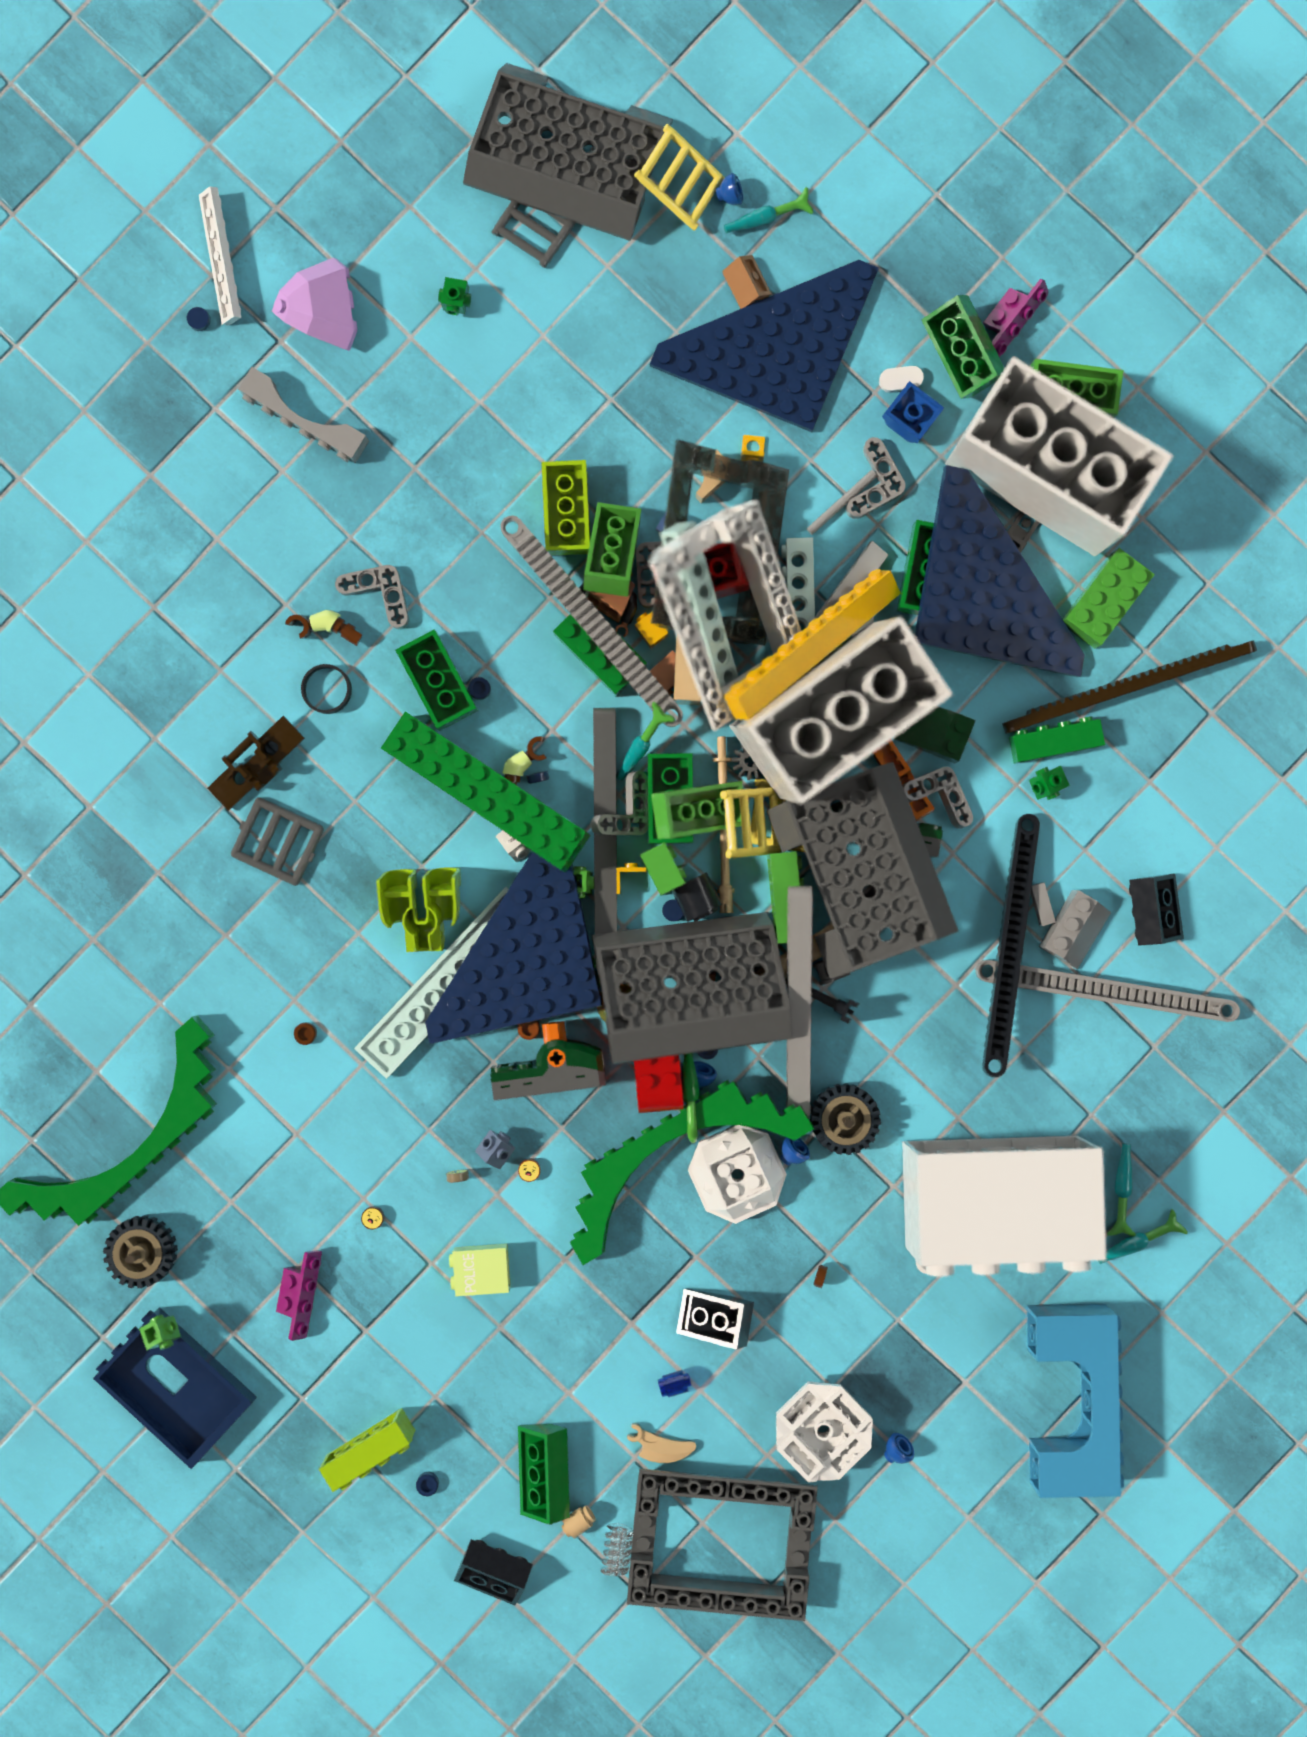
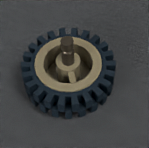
M836 1084L832 1088H826L825 1092H821L818 1095L819 1097L814 1101L813 1109L810 1112V1121L814 1126L812 1131L818 1141L829 1151H834L841 1155L842 1153L852 1155L853 1152L859 1153L861 1149H867L869 1147L868 1144L875 1141V1135L879 1133V1125H881L880 1111L876 1102L865 1090L855 1085Z
M145 1215L142 1217L135 1216L122 1222L110 1232V1237L105 1241L107 1246L103 1249V1254H106V1257L103 1260L104 1263L109 1265L106 1268L107 1271L114 1273L111 1277L114 1280L120 1279L119 1284L124 1285L127 1283L129 1288L137 1286V1289L144 1286L149 1287L164 1278L173 1268V1262L177 1258L175 1252L178 1250V1246L174 1245L176 1238L175 1236L171 1237L170 1233L172 1230L170 1227L168 1229L164 1227L166 1223L163 1221L157 1222L158 1218L152 1217L149 1219V1216Z

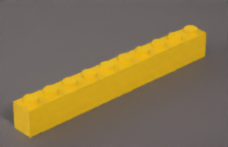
M881 569L870 572L868 574L869 577L854 585L852 591L842 595L836 604L824 610V614L809 622L807 628L796 633L793 639L787 644L780 646L773 656L764 659L762 665L748 672L746 678L741 682L734 684L730 691L724 695L734 718L749 721L900 595L901 592L892 572Z

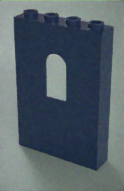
M160 1307L155 1312L150 1310L141 1319L143 1322L141 1327L150 1323V1319L156 1316L163 1315L164 1317H169V1315ZM179 1324L177 1325L181 1337L173 1341V1346L164 1350H160V1347L147 1350L140 1329L135 1326L126 1336L129 1340L124 1345L119 1343L111 1352L113 1357L109 1361L105 1359L96 1368L98 1373L93 1379L192 1469L253 1403L257 1396ZM153 1355L163 1356L188 1379L175 1395L148 1372L146 1363L149 1357Z

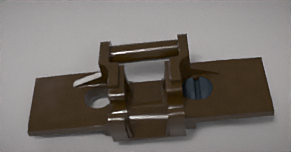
M282 716L260 738L250 731L247 733L248 737L228 756L224 755L221 758L229 768L207 789L228 811L250 790L255 788L257 791H260L282 770L280 766L282 760L305 739L285 716ZM255 743L257 749L254 751L255 755L247 763L240 766L234 763L237 758ZM239 772L246 779L242 785L237 784L235 781V776Z

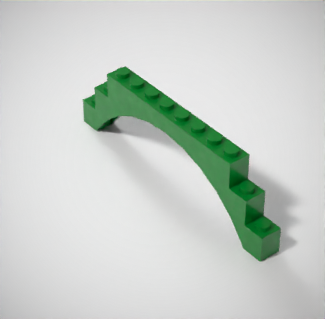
M193 1016L175 1031L177 1063L173 1089L164 1113L155 1128L133 1154L105 1172L70 1182L46 1183L16 1177L0 1188V1206L9 1216L16 1212L21 1214L31 1206L43 1221L50 1217L55 1219L65 1211L78 1226L84 1222L89 1224L98 1217L96 1212L103 1207L105 1210L115 1201L113 1197L118 1192L122 1195L132 1186L129 1182L134 1178L138 1180L148 1172L146 1169L148 1165L158 1163L164 1157L163 1152L167 1148L172 1150L181 1142L179 1138L184 1133L189 1135L198 1127L195 1124L201 1118L205 1120L213 1114L212 1108L217 1103L202 1087L213 1078L211 1074L216 1070L199 1051V1049L201 1051L206 1049L212 1043L210 1039L214 1036L205 1023L198 1016Z
M726 1080L717 1086L719 1089L712 1095L710 1091L699 1096L700 1102L696 1103L697 1130L712 1126L742 1125L766 1129L795 1141L814 1129L813 1124L801 1105L797 1107L795 1104L790 1105L783 1110L784 1115L781 1116L768 1093L763 1095L762 1092H759L750 1098L751 1103H748L736 1081L730 1083L729 1080ZM687 1104L683 1106L684 1110H679L681 1113L675 1117L669 1114L660 1120L661 1125L654 1128L651 1125L642 1130L643 1136L636 1140L632 1136L622 1142L624 1147L616 1151L615 1148H612L603 1154L604 1159L599 1162L594 1159L584 1165L586 1169L581 1174L594 1196L592 1197L589 1193L579 1199L580 1204L575 1208L588 1231L585 1228L573 1234L574 1239L570 1241L582 1265L605 1252L609 1221L617 1198L631 1174L658 1148L668 1141L687 1133Z

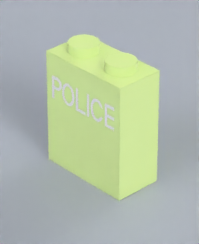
M508 1243L455 1247L452 1254H449V1266L454 1269V1276H451V1290H455V1296L509 1293L511 1286Z

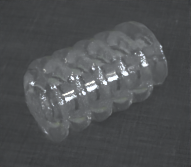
M609 1524L607 1527L612 1531L606 1532L605 1536L611 1540L604 1541V1546L610 1549L603 1550V1555L609 1558L602 1559V1564L606 1565V1567H602L600 1572L609 1576H622L629 1572L630 1547L633 1541L631 1538L634 1535V1531L624 1524Z

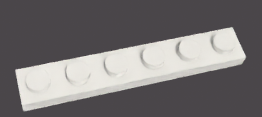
M210 186L199 195L221 322L222 325H231L241 318V308L237 297V286L234 280L233 264L230 258L221 199L218 188Z

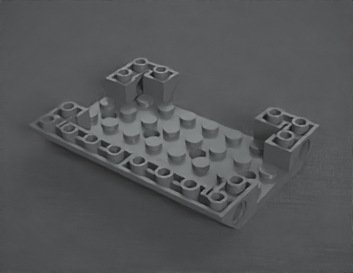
M506 63L497 72L471 143L463 185L631 241L645 202V192L647 189L634 174L638 170H642L665 133L663 131L666 124L671 126L673 119L633 105L625 113L571 96L546 87L548 82L547 76ZM507 116L511 121L508 124H501L499 119ZM543 131H551L553 136L545 139L541 136V133ZM586 145H592L595 147V151L586 153L583 148ZM629 159H634L638 164L631 168L625 162ZM653 169L648 176L649 178H651Z
M893 762L865 770L829 784L802 804L785 801L767 810L782 853L803 845L833 923V930L815 936L830 979L959 931ZM834 800L843 802V810L839 813H834L830 809V805ZM856 842L859 844L860 851L857 855H849L846 848L849 843ZM866 885H873L876 888V895L873 898H866L864 896L863 888ZM887 927L892 930L893 937L889 941H883L880 938L879 932L882 928Z

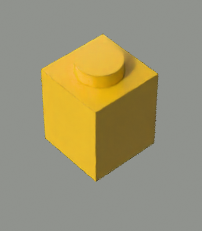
M653 611L650 614L645 612L636 619L635 629L650 649L668 637V631Z

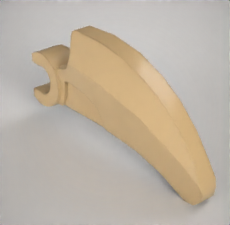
M632 1423L631 1428L638 1431L637 1435H627L629 1441L641 1443L642 1449L639 1453L641 1458L656 1463L679 1461L696 1449L694 1441H679L661 1437L642 1429L637 1423Z

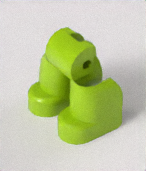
M455 867L435 868L424 874L422 886L426 918H418L415 894V889L417 888L416 870L396 869L384 872L376 881L379 914L383 924L387 928H391L394 923L402 922L405 930L406 952L443 951L445 944L443 920H452L450 926H454L460 913V869Z

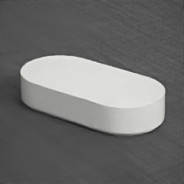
M916 366L890 368L884 370L880 375L879 386L888 393L900 392L909 381L919 387L923 382L924 375L922 370Z

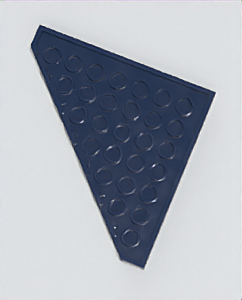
M856 260L660 342L653 354L650 367L812 432L879 268L864 261Z
M950 465L944 466L915 639L920 645L1073 677H1081L1085 654L974 478L967 469Z
M532 851L427 1018L425 1024L429 1044L603 1006L573 863L568 871L564 872Z

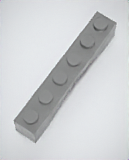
M253 367L250 368L238 388L243 395L242 399L253 406L255 403L262 407L261 410L271 417L274 414L280 417L282 424L289 428H292V426L298 428L299 434L309 440L311 437L318 440L317 444L327 451L331 448L337 452V457L347 463L349 460L356 463L369 442L366 435L348 424L323 425L300 417L283 402L273 380Z

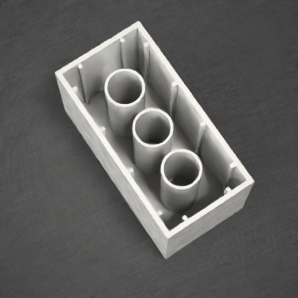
M1013 357L991 388L945 464L967 469L978 485L1095 557L1124 536L1173 455Z
M898 617L871 623L824 657L749 721L737 719L729 727L780 799L802 804L953 694L903 619Z
M1079 1136L902 1141L905 1247L920 1266H926V1274L931 1276H950L954 1274V1265H972L973 1273L992 1275L1000 1273V1264L1017 1263V1270L1019 1272L1041 1273L1046 1271L1045 1262H1063L1064 1270L1083 1272L1091 1270V1261L1106 1260L1102 1148Z

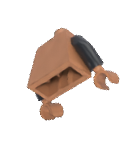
M632 581L630 582L628 597L584 591L583 582L579 587L582 593L597 610L618 623L621 620L622 623L615 628V631L617 632L619 627H624L626 629L624 637L627 636V626L631 624L637 610V595L633 591L635 584Z

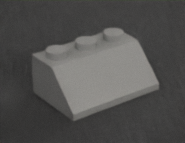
M1072 890L1055 918L1056 923H1052L1039 947L1078 969L1111 912L1083 892Z

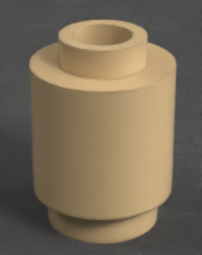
M587 1505L583 1508L579 1507L570 1514V1518L563 1520L562 1529L568 1537L572 1536L576 1539L593 1526L596 1518Z

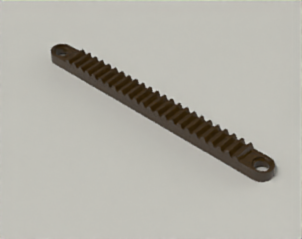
M1254 640L1234 647L1226 644L1081 692L1077 695L1041 705L1035 709L1032 708L1026 712L1025 716L1004 722L1002 725L1005 734L1247 655L1257 651Z

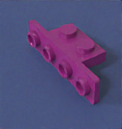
M1040 279L1028 295L1009 288L983 322L985 328L998 333L993 339L992 344L999 357L1006 352L1008 345L1019 335L1025 323L1032 318L1035 310L1047 298L1049 291L1045 280Z
M322 1251L305 1252L301 1271L291 1267L284 1268L276 1312L292 1318L289 1340L295 1341L307 1337Z

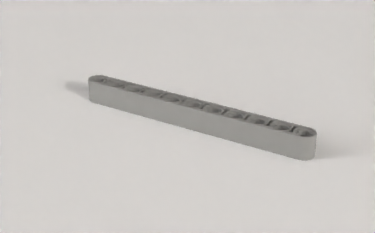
M788 886L787 994L791 1008L792 1038L787 1040L786 1108L792 1104H795L796 1107L801 1105L810 1119L812 887Z

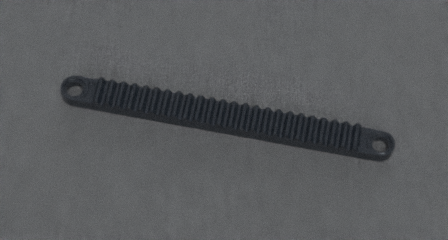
M1033 814L1022 815L1015 824L1011 859L1009 861L1010 867L1008 869L1009 875L1007 877L1008 882L1003 905L1004 910L1002 912V926L997 948L998 953L996 955V969L994 972L993 989L991 991V1005L989 1007L988 1024L986 1027V1041L984 1043L982 1069L989 1077H1000L1007 1069L1040 822ZM1028 819L1033 823L1031 831L1023 829V820ZM991 1060H997L1000 1063V1070L996 1073L989 1069V1062Z

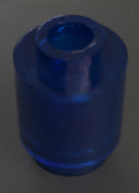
M683 1370L663 1375L661 1379H658L662 1397L668 1396L670 1398L689 1392L688 1387L692 1386L689 1374H684Z

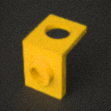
M743 435L741 462H745L747 465L763 463L765 437ZM750 441L757 442L760 447L759 451L747 450V444Z
M624 863V867L616 868L617 894H620V872H647V868L638 867V863Z

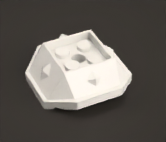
M734 1125L700 1140L688 1167V1172L705 1210L735 1224L776 1206L787 1175L769 1134L742 1125ZM735 1169H741L744 1172L743 1177L740 1179H734L731 1174Z
M808 1381L776 1412V1448L808 1482L839 1480L871 1449L873 1419L841 1384ZM821 1425L829 1427L824 1433L817 1431Z

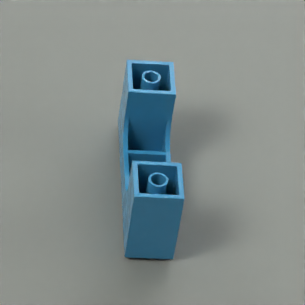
M1106 1304L1027 1306V1350L1037 1362L1073 1361L1079 1363L1081 1369V1422L1076 1431L1069 1436L1061 1438H1029L1030 1483L1039 1498L1121 1497V1488H1124V1478L1121 1474L1124 1458L1123 1453L1120 1452V1443H1123V1432L1120 1429L1123 1411L1119 1407V1398H1122V1386L1119 1384V1376L1122 1375V1365L1118 1358V1353L1122 1351L1121 1341L1118 1339V1330H1121V1320Z

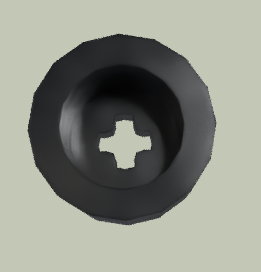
M707 872L671 890L687 922L692 920L696 922L716 912L718 907L722 905Z

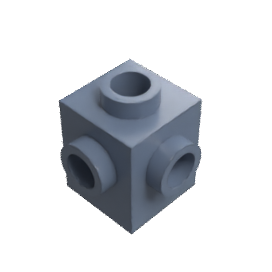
M490 1130L475 1152L485 1163L501 1169L515 1150V1147L509 1142L511 1138L502 1131L498 1134Z

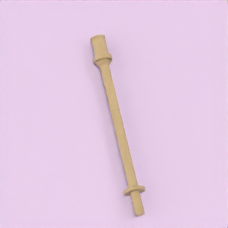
M721 736L717 737L718 758H712V762L718 763V784L727 783V762L732 761V758H726V737ZM727 829L720 830L721 885L717 889V893H719L722 905L720 906L719 913H734L732 893H735V889L730 885L729 858L725 854L728 850Z

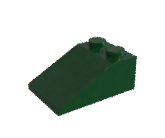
M936 706L896 735L894 739L955 764L961 759L976 720Z

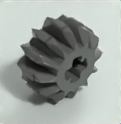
M741 745L743 753L738 749L734 751L740 758H732V762H739V765L734 766L733 770L742 769L738 775L739 777H742L747 772V780H751L752 773L756 779L760 778L757 771L759 769L755 763L751 767L747 766L748 763L745 764L744 760L749 758V754Z

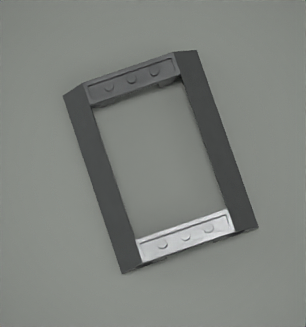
M639 1469L627 1605L805 1621L809 1586L808 1562L811 1531L814 1532L818 1486ZM659 1490L660 1495L790 1507L783 1586L652 1574Z

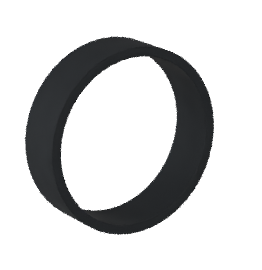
M317 665L311 668L303 677L301 683L302 697L310 708L319 713H336L342 710L351 698L352 686L348 676L334 665ZM324 668L338 670L344 676L347 683L345 699L339 706L330 710L315 708L309 702L306 695V685L313 673Z

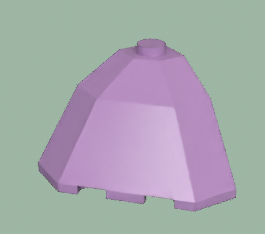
M331 258L297 272L279 290L272 312L283 322L299 331L350 351L358 329L357 322L353 321L351 309H354L352 291L348 290L347 279L350 278L349 269L338 259Z

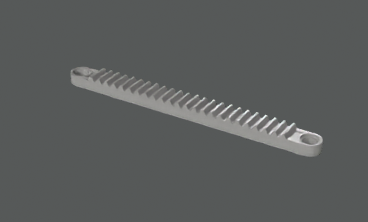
M516 516L504 518L501 522V531L509 543L653 711L652 702H656L664 713L670 709L677 711L678 719L676 721L663 724L668 727L679 725L683 718L682 710L525 524ZM510 522L518 524V531L514 534L506 531V525Z
M980 961L975 968L977 977L982 981L993 983L997 961ZM989 964L993 968V974L990 977H984L981 973L982 967ZM1023 965L1020 968L1019 988L1224 1022L1235 1021L1240 1014L1238 1004L1228 999ZM1229 1004L1233 1012L1230 1016L1225 1017L1222 1014V1008L1224 1005Z

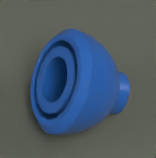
M731 173L727 175L721 182L720 187L716 188L719 201L724 200L730 205L742 204L743 191L736 174Z
M694 1061L699 1091H701L703 1087H707L715 1081L717 1072L708 1063Z
M786 1137L782 1144V1155L780 1158L786 1165H791L792 1163L801 1164L810 1158V1151L800 1138L794 1141Z
M893 1433L887 1440L884 1456L890 1463L904 1464L914 1459V1449L907 1437L900 1433Z

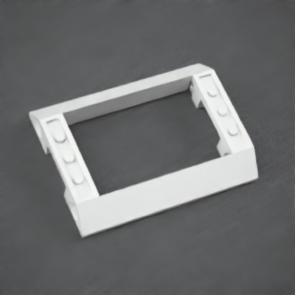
M758 500L722 510L655 550L650 562L710 725L714 731L734 719L724 695L730 691L734 684L745 679L748 672L762 665V662L720 688L680 575L675 573L682 569L686 570L696 564L694 557L716 543L734 541L773 655L780 646L790 642L793 636L801 631Z

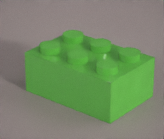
M664 842L640 855L660 895L685 883L683 879L687 876L681 865L676 866L673 859L677 856L671 845L666 846Z

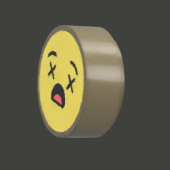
M468 1170L447 1172V1182L456 1183L468 1180Z

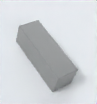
M1045 883L1032 885L1031 898L1039 926L1056 923Z

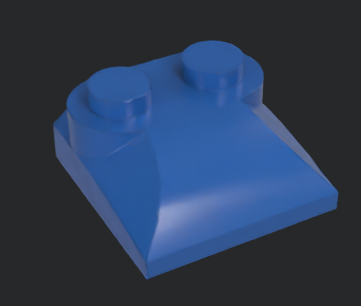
M909 381L882 417L886 425L906 441L918 443L943 411L944 407Z

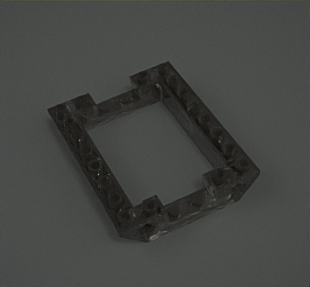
M678 439L675 442L664 530L677 523L687 522L693 474L753 489L752 501L758 500L776 557H778L790 469L756 460L740 461L717 455L716 449ZM656 582L651 624L658 628L676 631L658 582ZM749 589L740 592L736 617H722L728 642L765 646L767 634L752 591Z

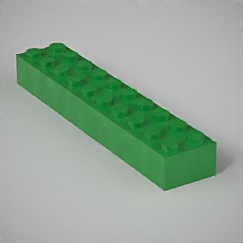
M406 711L381 746L382 750L564 872L568 871L591 836Z

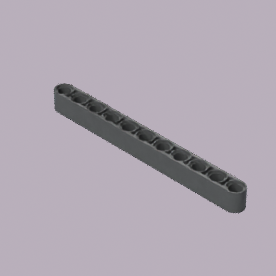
M593 708L594 816L604 814L617 815L616 708ZM600 822V827H609V823ZM594 833L595 934L617 932V835H597Z

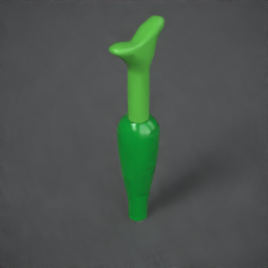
M693 1053L684 1054L681 1084L683 1100L687 1104L688 1139L691 1143H696L698 1132L695 1101L699 1099V1084Z

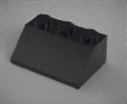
M1175 873L1129 880V893L1132 897V915L1135 919V937L1138 946L1164 944L1184 939Z
M471 1539L454 1581L515 1606L525 1589L533 1564L523 1557H514L507 1554L504 1549H495L487 1546L484 1541Z

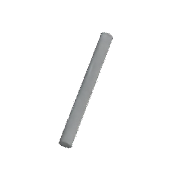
M871 470L816 519L807 528V531L813 535L877 477L875 471Z

